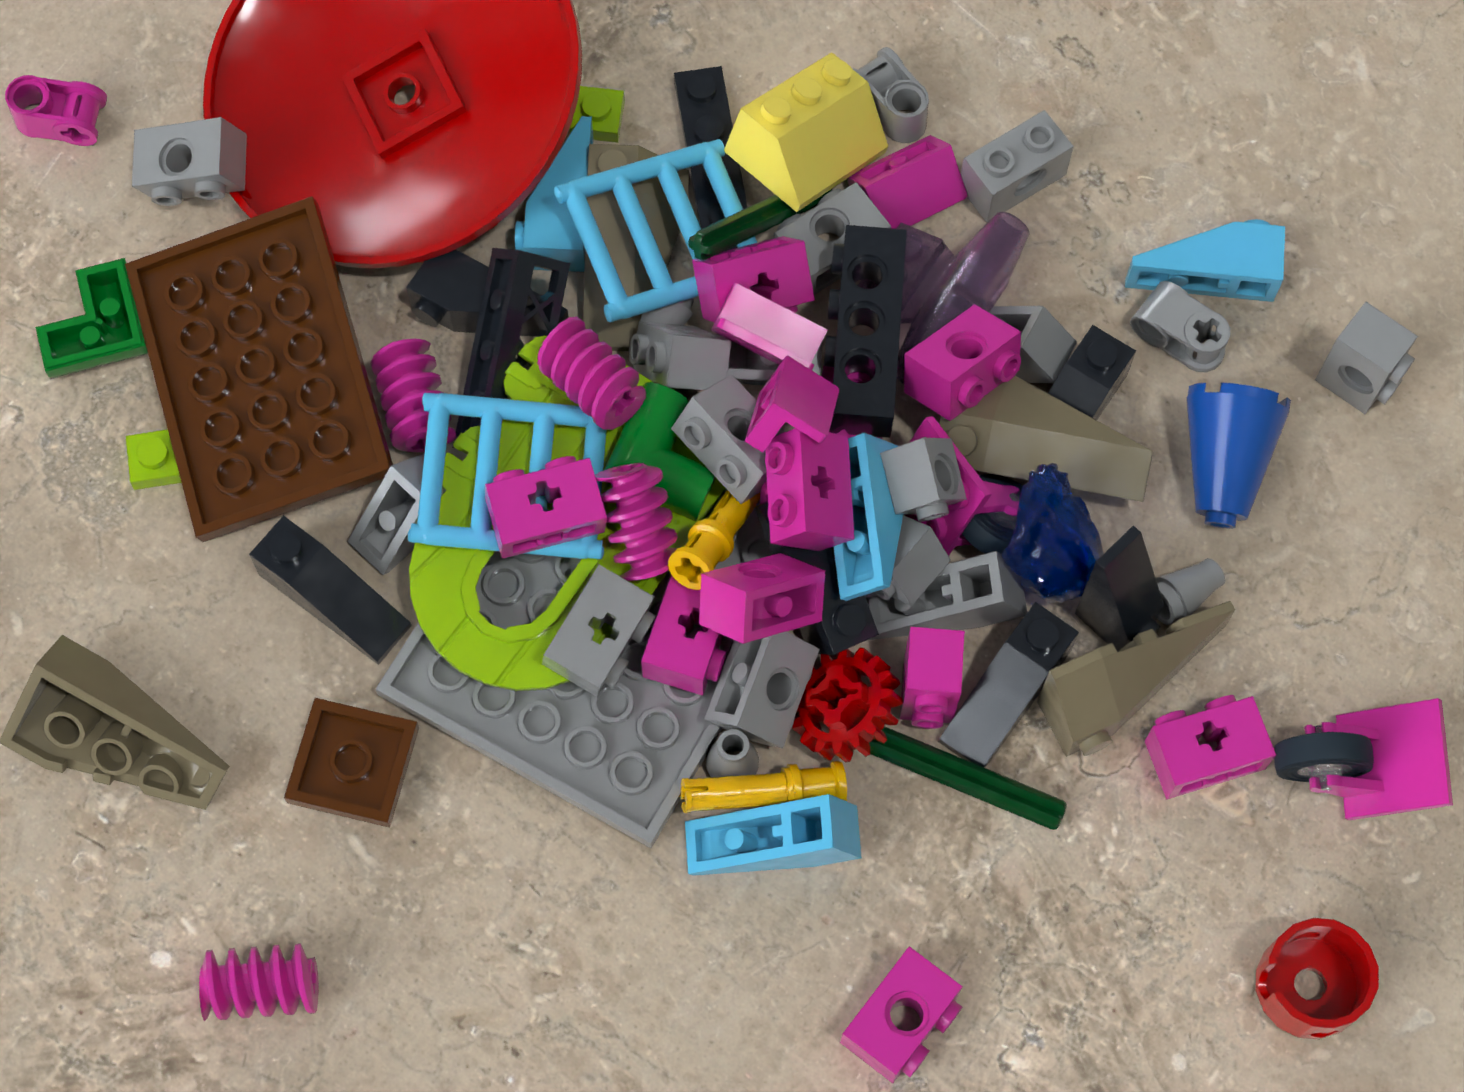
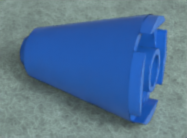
M1197 383L1189 386L1188 396L1186 397L1195 511L1197 514L1205 516L1206 525L1233 529L1236 528V521L1248 519L1289 415L1291 400L1287 397L1277 403L1279 395L1277 392L1234 383H1221L1219 392H1205L1206 383Z

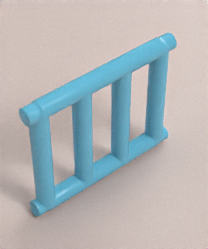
M720 139L692 145L575 179L554 187L557 201L560 204L566 203L608 302V304L604 305V314L609 323L699 296L695 276L673 283L632 184L658 177L692 259H696L694 250L689 248L688 241L691 236L701 230V227L677 171L702 164L725 218L743 210L721 158L725 155V147ZM611 190L615 195L654 288L629 297L626 295L586 199L587 197ZM754 236L742 243L737 244V247L739 248L758 242Z
M425 392L422 397L424 411L429 412L418 519L417 524L411 523V529L408 531V541L434 546L500 551L485 501V484L492 483L493 478L497 475L502 420L534 423L529 473L545 469V464L551 461L554 425L586 427L583 459L590 458L594 474L603 471L607 430L597 426L592 417L585 414L579 406ZM450 415L481 418L470 527L438 525ZM597 482L601 495L602 482ZM545 496L537 497L536 504H541L543 511H547ZM598 534L523 554L578 559H602L604 547L602 546L603 541L597 540Z

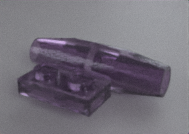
M997 212L955 256L945 245L943 239L902 222L899 224L897 229L907 230L901 324L911 323L898 352L897 379L904 384V354L974 304L990 313L1006 289L1030 234L1027 226L1019 218L1007 212ZM862 279L858 284L859 287L864 289H872L878 286L875 282L868 279Z

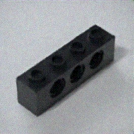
M846 225L844 244L834 243L831 274H841L840 290L830 289L828 320H838L836 336L826 335L824 366L834 367L833 384L839 388L829 430L831 433L837 434L845 429L849 435L866 433L874 437H891L895 409L907 230ZM868 279L875 282L878 286L872 289H864L856 285L855 282ZM865 325L873 329L874 333L868 336H861L854 333L851 328ZM853 372H863L869 375L871 380L866 383H856L851 381L847 375Z

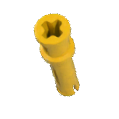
M727 490L707 519L697 521L690 528L688 541L685 546L677 548L669 557V571L676 581L689 589H701V574L713 571L719 562L725 561L733 552L734 535L742 527L759 502L760 493L740 504Z
M832 761L829 767L799 769L797 764H787L786 767H782L780 773L696 779L682 778L680 793L681 800H685V802H682V809L684 813H690L691 811L763 807L826 794L847 801L846 773L841 761Z

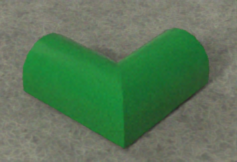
M125 258L75 270L85 314L35 327L45 372L50 379L148 354L125 266L127 263Z
M647 382L643 385L646 389V399L640 409L625 423L604 470L633 463H644L647 466L660 468L663 472V478L655 486L664 488L668 494L666 502L660 506L669 508L671 511L697 521L716 477L705 465L671 451L678 437L671 428L689 401L682 394L667 386Z

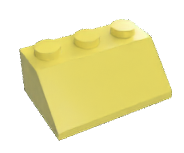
M831 52L740 108L724 151L794 211L798 212L885 154L888 143L868 81Z

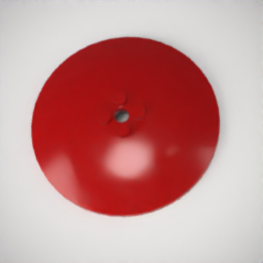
M232 0L212 44L204 79L203 94L204 120L222 117L247 134L245 190L229 193L250 218L313 196L319 204L336 265L373 269L399 267L423 262L449 253L472 242L512 213L534 190L556 158L571 126L579 98L582 78L580 27L572 0ZM406 85L415 86V94L408 103L402 105L395 104V95L400 88Z

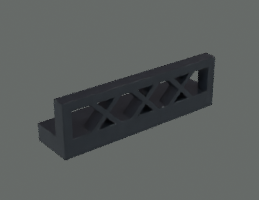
M492 248L463 395L509 399L504 389L505 371L512 362H518L527 370L532 366V364L525 361L518 354L524 346L520 338L522 324L531 317H534L540 329L538 337L548 336L558 325L570 263L521 250ZM534 266L552 270L548 292L538 299L530 287ZM459 416L455 432L456 437L460 433L467 431L470 427L480 426L481 418Z

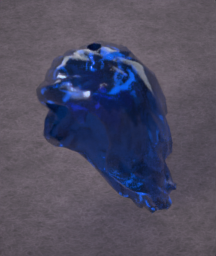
M1056 463L1038 465L1036 472L1032 470L1029 473V482L1022 486L1019 497L1017 520L1013 535L1001 555L1005 565L1021 576V586L1026 592L1036 594L1040 599L1048 603H1062L1068 599L1073 600L1082 597L1095 562L1104 553L1099 531L1091 520L1085 502L1080 496L1072 495L1067 477L1068 473L1058 471Z

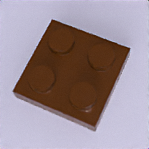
M314 698L284 795L285 801L288 804L390 828L419 731L418 722Z

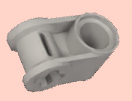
M884 47L878 51L877 58L859 70L852 68L868 81L883 130L888 137L896 142L911 143L924 135L927 127L928 92L907 70L902 60L892 49ZM900 110H910V111H913V112H912V113L904 114V113H901V112H899V111H900Z
M1161 281L1130 320L1132 329L1141 339L1154 347L1160 348L1196 372L1215 370L1224 358L1225 347L1230 339V326L1221 314L1214 312L1191 297L1180 286L1169 281ZM1213 325L1216 326V331H1215V332L1212 331ZM1194 351L1198 353L1196 358L1193 357Z

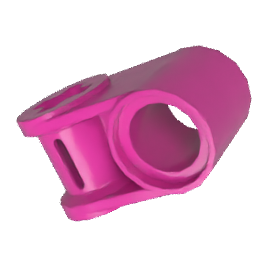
M23 75L9 83L5 91V100L17 129L23 135L31 138L38 137L65 141L78 146H90L97 142L98 131L95 126L99 110L106 106L107 94L99 87L82 81L67 82L40 78L33 75ZM40 104L31 110H24L28 105Z

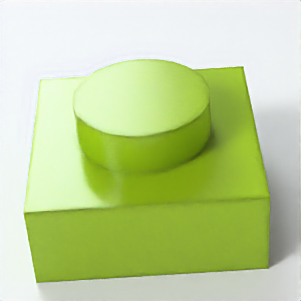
M580 86L577 106L569 128L570 133L581 116H590L592 118L593 140L618 143L625 102L624 91Z
M168 429L126 436L130 483L134 490L182 483Z

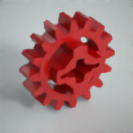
M860 647L855 654L846 649L838 653L837 659H833L827 654H821L822 666L817 670L812 668L811 678L805 687L795 714L798 718L794 720L792 729L801 735L799 741L812 752H817L828 761H831L836 755L845 763L850 762L853 750L855 749L867 757L870 755L869 742L874 738L883 744L887 741L886 735L882 731L885 724L891 726L897 725L899 722L890 711L891 708L903 704V699L893 691L901 683L890 672L891 667L878 655L874 657L865 648ZM861 675L868 677L872 686L867 687L861 680ZM819 721H823V724L830 728L829 733L823 732Z

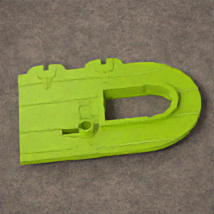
M547 336L535 337L531 342L526 343L518 354L525 361L532 364V366L527 370L518 362H512L505 371L504 389L509 399L579 406V404L571 401L566 396L565 391L556 387L552 379L545 376L539 369L537 363L538 352ZM639 373L637 386L653 382ZM502 420L497 475L515 469L524 470L525 474L529 473L534 423ZM625 423L613 430H607L603 470ZM554 425L551 461L565 456H574L576 461L582 460L586 427ZM480 426L470 427L464 433H460L453 443L455 449L467 454L463 461L449 452L446 453L442 485L445 492L441 496L438 525L470 527ZM677 437L671 451L703 464L685 443ZM717 478L712 485L697 521L707 517L726 489ZM602 482L601 494L611 489L612 485L608 482ZM547 502V509L552 510L553 503ZM603 502L606 514L617 508L616 503ZM671 511L673 518L664 527L674 529L678 538L670 547H684L688 541L689 530L697 521ZM606 522L605 532L598 534L597 540L603 541V558L581 559L545 612L530 624L510 626L506 630L491 624L482 613H479L480 605L476 592V585L481 572L496 551L415 543L409 566L410 597L420 628L436 652L459 672L485 685L514 691L549 689L570 682L568 679L542 665L543 655L599 564L618 576L631 569L630 564L615 563L613 560V556L625 550L626 545L623 543H610L608 536L621 529V524ZM669 570L652 578L628 582L653 595ZM604 623L600 629L593 628V641L601 645L605 638L612 639L610 636L612 626Z

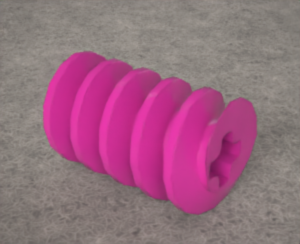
M577 316L569 317L560 322L549 333L539 349L537 363L540 371L552 379L556 387L565 391L566 396L571 401L579 404L580 409L592 417L594 423L603 430H613L623 425L633 417L646 399V389L643 386H637L639 372L632 367H626L625 359L620 355H612V347L604 341L599 342L598 334L591 329H586L585 322Z
M403 339L392 342L381 348L373 356L370 363L373 374L377 376L375 382L378 392L382 394L380 398L382 408L387 412L385 415L387 427L392 430L390 433L392 446L405 452H425L429 412L424 411L422 404L423 394L425 392L444 393L436 390L442 384L440 375L431 372L437 366L435 357L424 354L429 350L431 343L422 339ZM448 427L447 445L457 438L455 429Z
M633 463L609 468L595 474L597 482H611L612 485L611 489L601 494L602 502L616 503L617 507L606 514L607 523H620L621 529L608 536L610 543H623L626 545L625 550L613 556L614 562L630 564L631 569L620 575V577L627 581L652 578L668 571L669 557L677 549L670 546L676 542L678 537L674 529L664 527L671 522L673 515L669 508L660 506L668 498L667 491L664 488L655 486L663 478L662 470L658 467L647 466L644 463Z
M301 943L295 944L291 960H285L280 946L273 945L268 962L262 961L257 946L251 947L247 963H240L235 948H229L224 965H218L213 950L206 951L199 975L200 1008L204 1021L208 1019L211 1008H213L218 1019L227 1020L234 1006L241 1018H249L253 1014L256 1003L263 1016L271 1017L275 1013L278 1000L286 1015H294L296 1013L300 999L306 1012L314 1014L317 1011L319 995L317 963L315 957L307 959Z

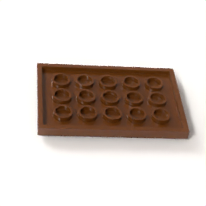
M313 196L125 264L196 538L206 542L384 479L393 462L319 204Z

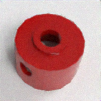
M1311 918L1293 924L1264 951L1256 969V993L1263 1012L1278 1028L1297 1038L1320 1040L1339 1034L1371 1007L1379 989V966L1371 946L1355 929L1334 919ZM1310 970L1322 978L1324 993L1321 998L1306 1000L1297 993L1294 980L1299 972Z

